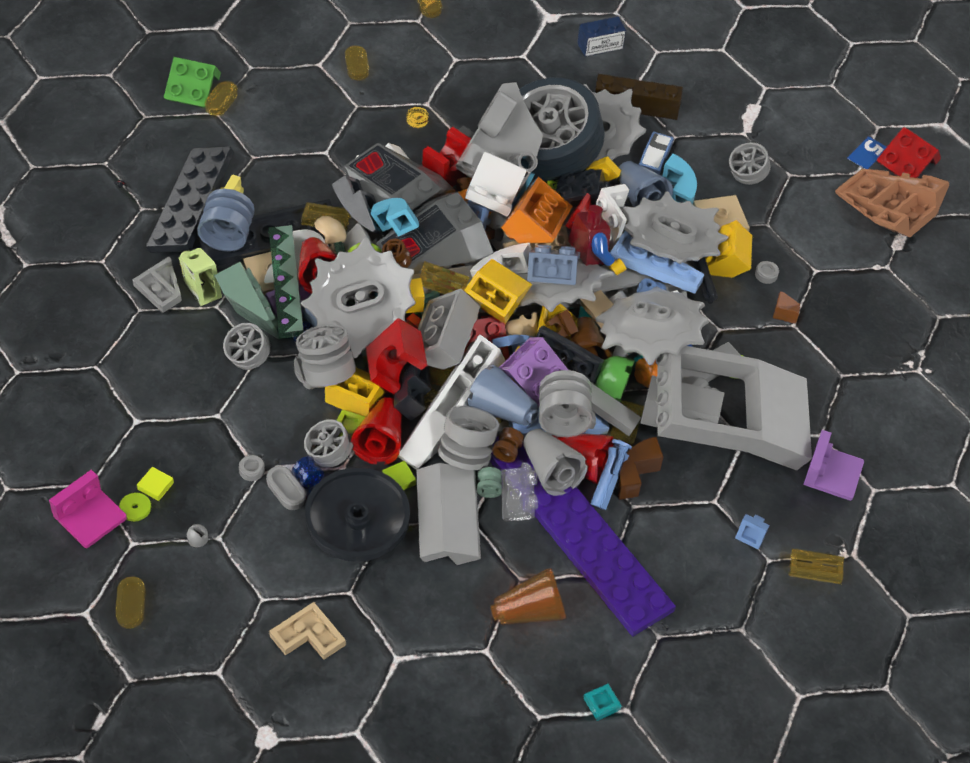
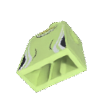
M201 248L181 253L179 260L183 279L199 305L203 306L222 298L220 286L214 276L217 274L215 262Z

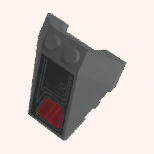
M380 143L375 144L344 166L348 176L359 180L363 191L374 195L376 203L390 198H402L407 202L413 213L426 202L455 192V189L439 174ZM393 228L388 229V233L391 232Z
M458 192L448 193L435 198L416 210L414 214L419 221L418 228L399 237L393 229L376 243L382 250L383 245L390 239L396 238L403 241L412 257V262L408 268L414 269V274L429 272L430 268L436 267L450 269L451 265L465 263L466 266L474 265L483 258L493 254L481 220Z

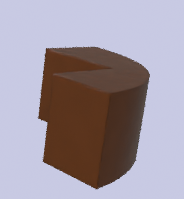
M657 437L639 442L627 453L629 457L622 465L617 483L619 500L639 496L641 487L639 474L660 471L663 454Z

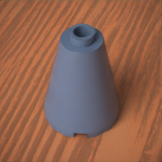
M626 161L619 166L621 173L617 178L621 185L625 184L628 187L629 193L627 197L632 207L638 206L643 197L651 201H657L667 191L672 197L673 187L667 178L632 161Z
M491 365L492 369L485 368L482 370L471 386L470 392L473 393L472 400L468 398L469 407L481 409L492 414L494 417L524 426L530 423L533 424L539 416L538 404L501 368Z

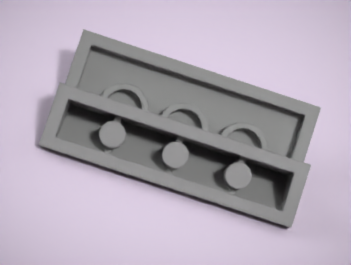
M437 463L417 469L420 558L424 562L449 556L456 565L481 559L475 470L460 469L444 463Z

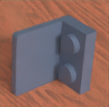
M539 244L529 252L527 281L576 285L577 264L580 252L575 251V247L561 246L559 250H552L551 245Z

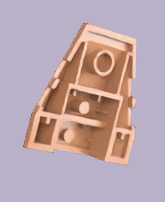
M861 169L838 187L835 192L876 224L903 236L911 237L937 215L949 187V182L928 175H923L921 179L912 178L909 173H902V176L889 175V171Z

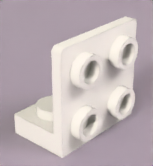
M484 152L466 191L465 198L508 217L512 209V202L526 174V169L488 152Z
M625 184L601 188L596 205L603 208L602 217L611 230L610 250L613 249L620 239L627 221L622 212L629 193V189Z

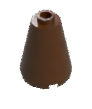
M590 317L578 318L575 321L578 331L570 335L569 340L604 361L609 357H613L609 348L602 349L605 339L594 319Z

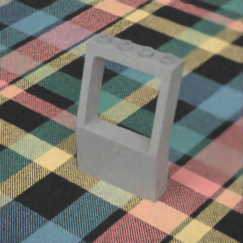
M690 346L683 347L677 356L664 353L656 358L658 392L656 403L658 404L656 424L658 425V436L749 452L794 470L800 469L812 459L807 378L759 359ZM681 368L742 379L745 382L747 429L685 418L682 415Z

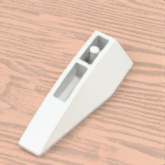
M481 335L468 346L462 361L455 366L401 448L398 455L400 459L417 470L438 452L441 437L445 432L444 424L448 411L459 406L469 407L468 398L472 400L473 396L470 389L476 377L485 368L490 370L492 369L491 365L500 367L505 362L502 352L497 346Z

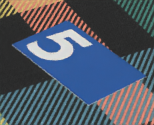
M868 137L847 159L864 169H868L887 147Z

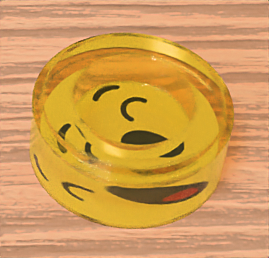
M421 107L409 109L407 112V123L415 128L424 127L428 123L427 110Z

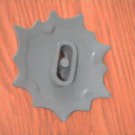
M628 89L621 94H611L607 90H602L599 93L592 92L599 104L605 133L603 147L594 161L606 156L613 160L617 156L629 154L634 141L646 133V129L639 122L641 109L633 107L631 104L632 89Z
M668 191L665 192L660 200L651 201L643 197L638 206H624L622 208L627 218L624 230L633 238L630 244L650 251L658 257L672 259L678 264L690 260L698 261L708 256H719L721 253L718 245L728 238L727 235L718 233L721 227L714 222V217L719 211L718 208L701 209L695 207L690 201L676 202Z
M365 236L355 250L352 252H339L333 261L315 259L317 277L310 282L312 294L309 298L303 300L301 305L313 314L317 320V326L326 324L343 326L348 333L353 358H357L397 318L405 321L407 310L416 303L410 289V283L415 271L414 269L400 266L396 262L392 251L389 250L383 253L376 251L371 245L369 238ZM372 293H378L376 298L370 299ZM348 301H355V305L347 307Z
M579 257L576 285L528 281L532 284V287L521 300L520 306L537 303L543 305L549 312H553L557 305L565 302L572 304L577 299H586L594 302L596 297L593 289L600 288L602 286L601 280L613 277L614 273L600 267L599 264L585 266ZM528 273L517 274L527 281Z
M658 286L649 291L634 293L627 298H617L611 308L596 317V322L604 324L600 331L606 335L602 349L621 346L624 353L637 352L644 357L648 365H653L660 354L670 353L677 356L681 349L687 345H703L705 342L701 329L709 323L708 318L700 313L705 304L700 301L687 299L683 293L666 291Z

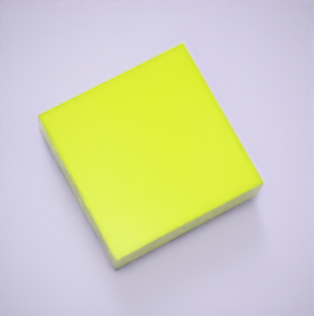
M152 467L137 484V489L159 501L174 484V480L171 476Z

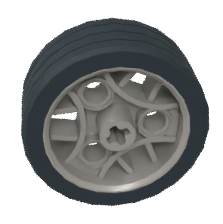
M567 78L540 79L520 88L519 91L532 118L543 133L536 157L538 164L532 171L535 174L533 179H537L539 176L543 181H555L561 178L563 174L579 173L590 166L598 157L605 137L599 104L594 94L585 85ZM521 158L522 167L528 169V161Z

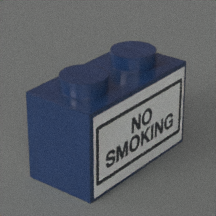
M619 17L583 23L579 26L577 43L585 57L620 50L624 46L626 29Z

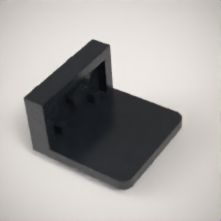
M588 169L584 172L563 174L558 179L556 192L567 202L582 200L588 193L591 195V205H596L601 188L610 187V183L605 180L602 169Z

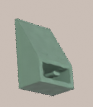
M238 262L214 275L225 297L237 314L275 338H282L278 331L282 327L273 314L272 308L267 298L263 295L262 288L250 268L245 269L241 262Z

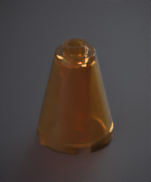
M552 568L541 571L494 598L495 604L490 605L494 621L500 620L501 625L562 621L566 619Z

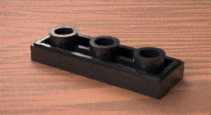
M544 325L539 328L536 337H543L568 369L583 374L592 383L597 380L604 362L603 359Z

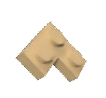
M314 602L269 631L270 637L285 655L308 641L322 659L325 660L346 645L344 637Z

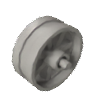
M749 142L741 144L733 150L729 158L732 175L742 184H756L764 180L770 172L771 164L768 152L764 146L758 143ZM765 161V163H764L763 166H761V165L758 164V163H761V162ZM735 166H742L738 171L734 169Z
M241 323L236 325L224 338L223 349L225 355L236 367L243 370H252L259 367L270 354L271 344L269 338L255 324ZM256 332L261 335V338L253 340ZM261 344V347L257 350L256 346ZM233 348L239 349L234 355H232ZM244 354V360L237 361Z
M327 419L318 422L311 427L304 439V449L314 463L326 468L337 466L346 460L353 447L350 434L343 424L337 420ZM340 432L343 433V436L337 437Z

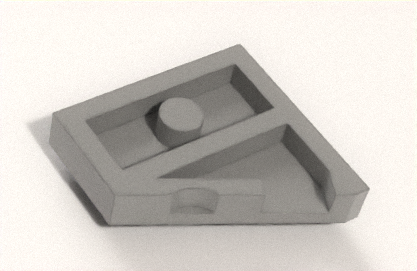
M170 257L165 258L132 279L133 286L162 313L182 301Z

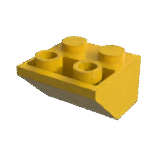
M737 220L723 225L718 233L727 235L728 238L718 245L721 254L719 256H708L705 259L711 275L733 278L751 270L752 234Z
M491 259L477 271L464 291L481 305L480 309L506 324L521 300L532 287V284L494 259Z
M356 368L352 377L346 381L325 387V402L366 417L376 403L385 397L388 391L371 382L370 373Z

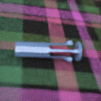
M612 439L614 445L608 448V459L590 503L592 506L606 510L622 465L629 457L626 452L632 448L631 445L621 440Z

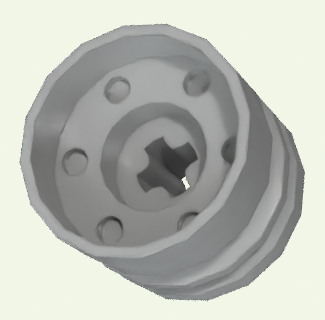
M336 324L316 326L306 330L296 339L305 381L309 385L318 387L336 385L346 381L355 373L356 366L353 354L349 350L350 341L348 340V333L343 326Z
M561 370L552 372L542 379L539 386V423L541 428L547 433L557 437H572L586 432L591 426L593 419L591 404L592 386L586 376L576 371Z
M459 406L450 409L446 416L445 432L441 437L438 449L439 456L446 463L460 469L480 470L487 467L491 459L492 444L496 440L499 429L498 420L492 414L475 407Z

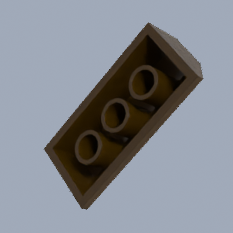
M598 74L595 93L607 90L611 94H621L628 89H632L631 104L633 107L641 109V115L677 120L683 87Z

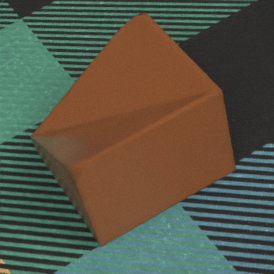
M780 291L773 318L796 324L800 304Z

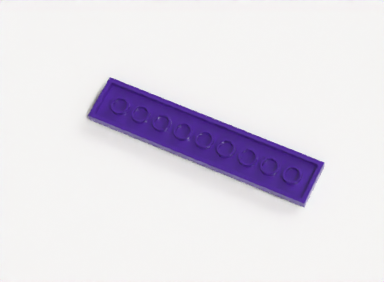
M499 436L496 437V440L492 444L493 446L497 441H499ZM523 445L518 449L515 461L511 463L500 461L491 453V463L495 468L502 471L504 479L632 637L675 611L676 606L577 487L573 489L570 486L564 490L565 494L553 496L548 494L543 489Z

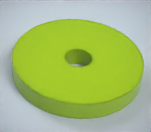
M131 493L121 500L119 508L126 514V520L140 521L149 515L151 503L146 495Z

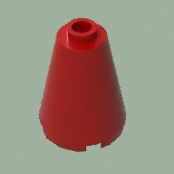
M316 237L308 238L302 243L298 269L300 284L305 291L311 294L312 287L310 282L317 277L315 259L318 258L330 262L337 257L335 252Z
M392 398L380 399L352 434L351 443L354 446V453L370 464H377V462H385L384 465L390 464L400 454L401 413L394 408V399Z
M583 433L572 437L552 435L585 457L587 472L584 478L594 484H598L608 459V448L614 445L612 443L614 437Z

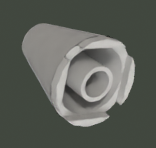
M542 429L531 430L526 434L523 446L543 489L548 494L553 496L565 494V489L570 486L574 489L579 485L587 472L586 459L581 453Z

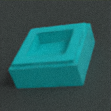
M609 684L584 694V700L596 721L621 710L622 705Z

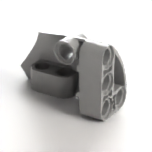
M516 82L503 83L480 119L477 131L456 164L458 170L473 178L484 152H488L522 167L521 158L526 159L529 167L526 169V174L515 198L530 173L537 167L536 157L543 138V133L532 118Z

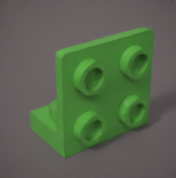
M174 57L164 98L174 102L205 108L212 81H219L221 72L215 65Z

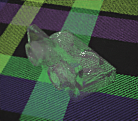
M527 462L522 463V468L501 470L502 519L506 522L535 518V510L538 509V499L536 494H534V485H537L536 471Z

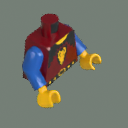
M590 205L588 212H579L575 215L568 242L572 247H575V251L580 252V259L585 266L605 264L616 275H619L627 268L620 258L615 260L614 256L609 252L611 230L602 217L603 208L599 205Z

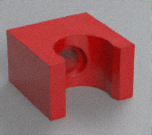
M451 127L446 134V143L439 153L429 146L423 149L422 166L439 174L453 187L456 185L457 179L467 176L456 168V164L471 138L456 128Z
M397 318L366 347L371 382L392 394L400 390L399 376L407 362L420 370L427 366L421 331L400 318Z

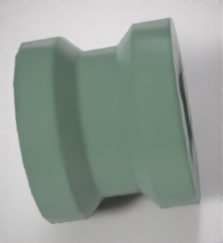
M493 467L480 469L477 476L479 481L477 493L485 498L500 496L502 493V485L500 484L503 479L502 471Z

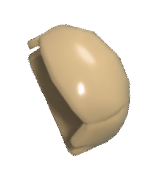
M322 216L314 223L315 228L325 236V244H331L333 247V252H336L346 241L347 234L344 226L330 216Z
M533 312L531 319H526L524 315H521L519 319L508 321L505 324L506 336L528 335L536 337L539 315Z

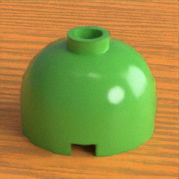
M621 356L607 358L603 362L595 386L618 402H621V396L625 392L634 360Z

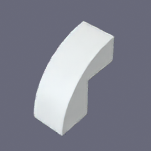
M530 243L506 247L483 258L470 270L472 278L491 259H494L515 274L528 273L529 252L532 250Z

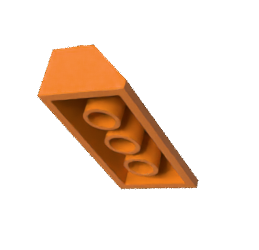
M538 176L521 195L501 228L510 239L516 240L518 243H552L567 218L572 205Z

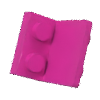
M92 470L49 499L53 517L84 548H89L127 519L126 514L101 490L98 475Z

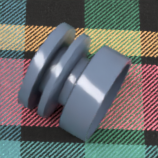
M224 188L211 192L207 197L198 225V235L201 240L208 246L221 251H235L242 248L247 240L249 226L254 216L253 203L247 196L236 190Z

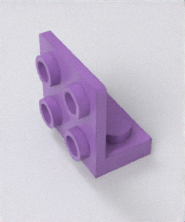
M530 337L499 367L510 378L514 379L518 386L538 404V407L540 406L539 386L542 379L552 372L568 370L543 337Z
M822 430L803 485L851 501L855 494L864 460L832 449L833 444L829 443L831 432Z

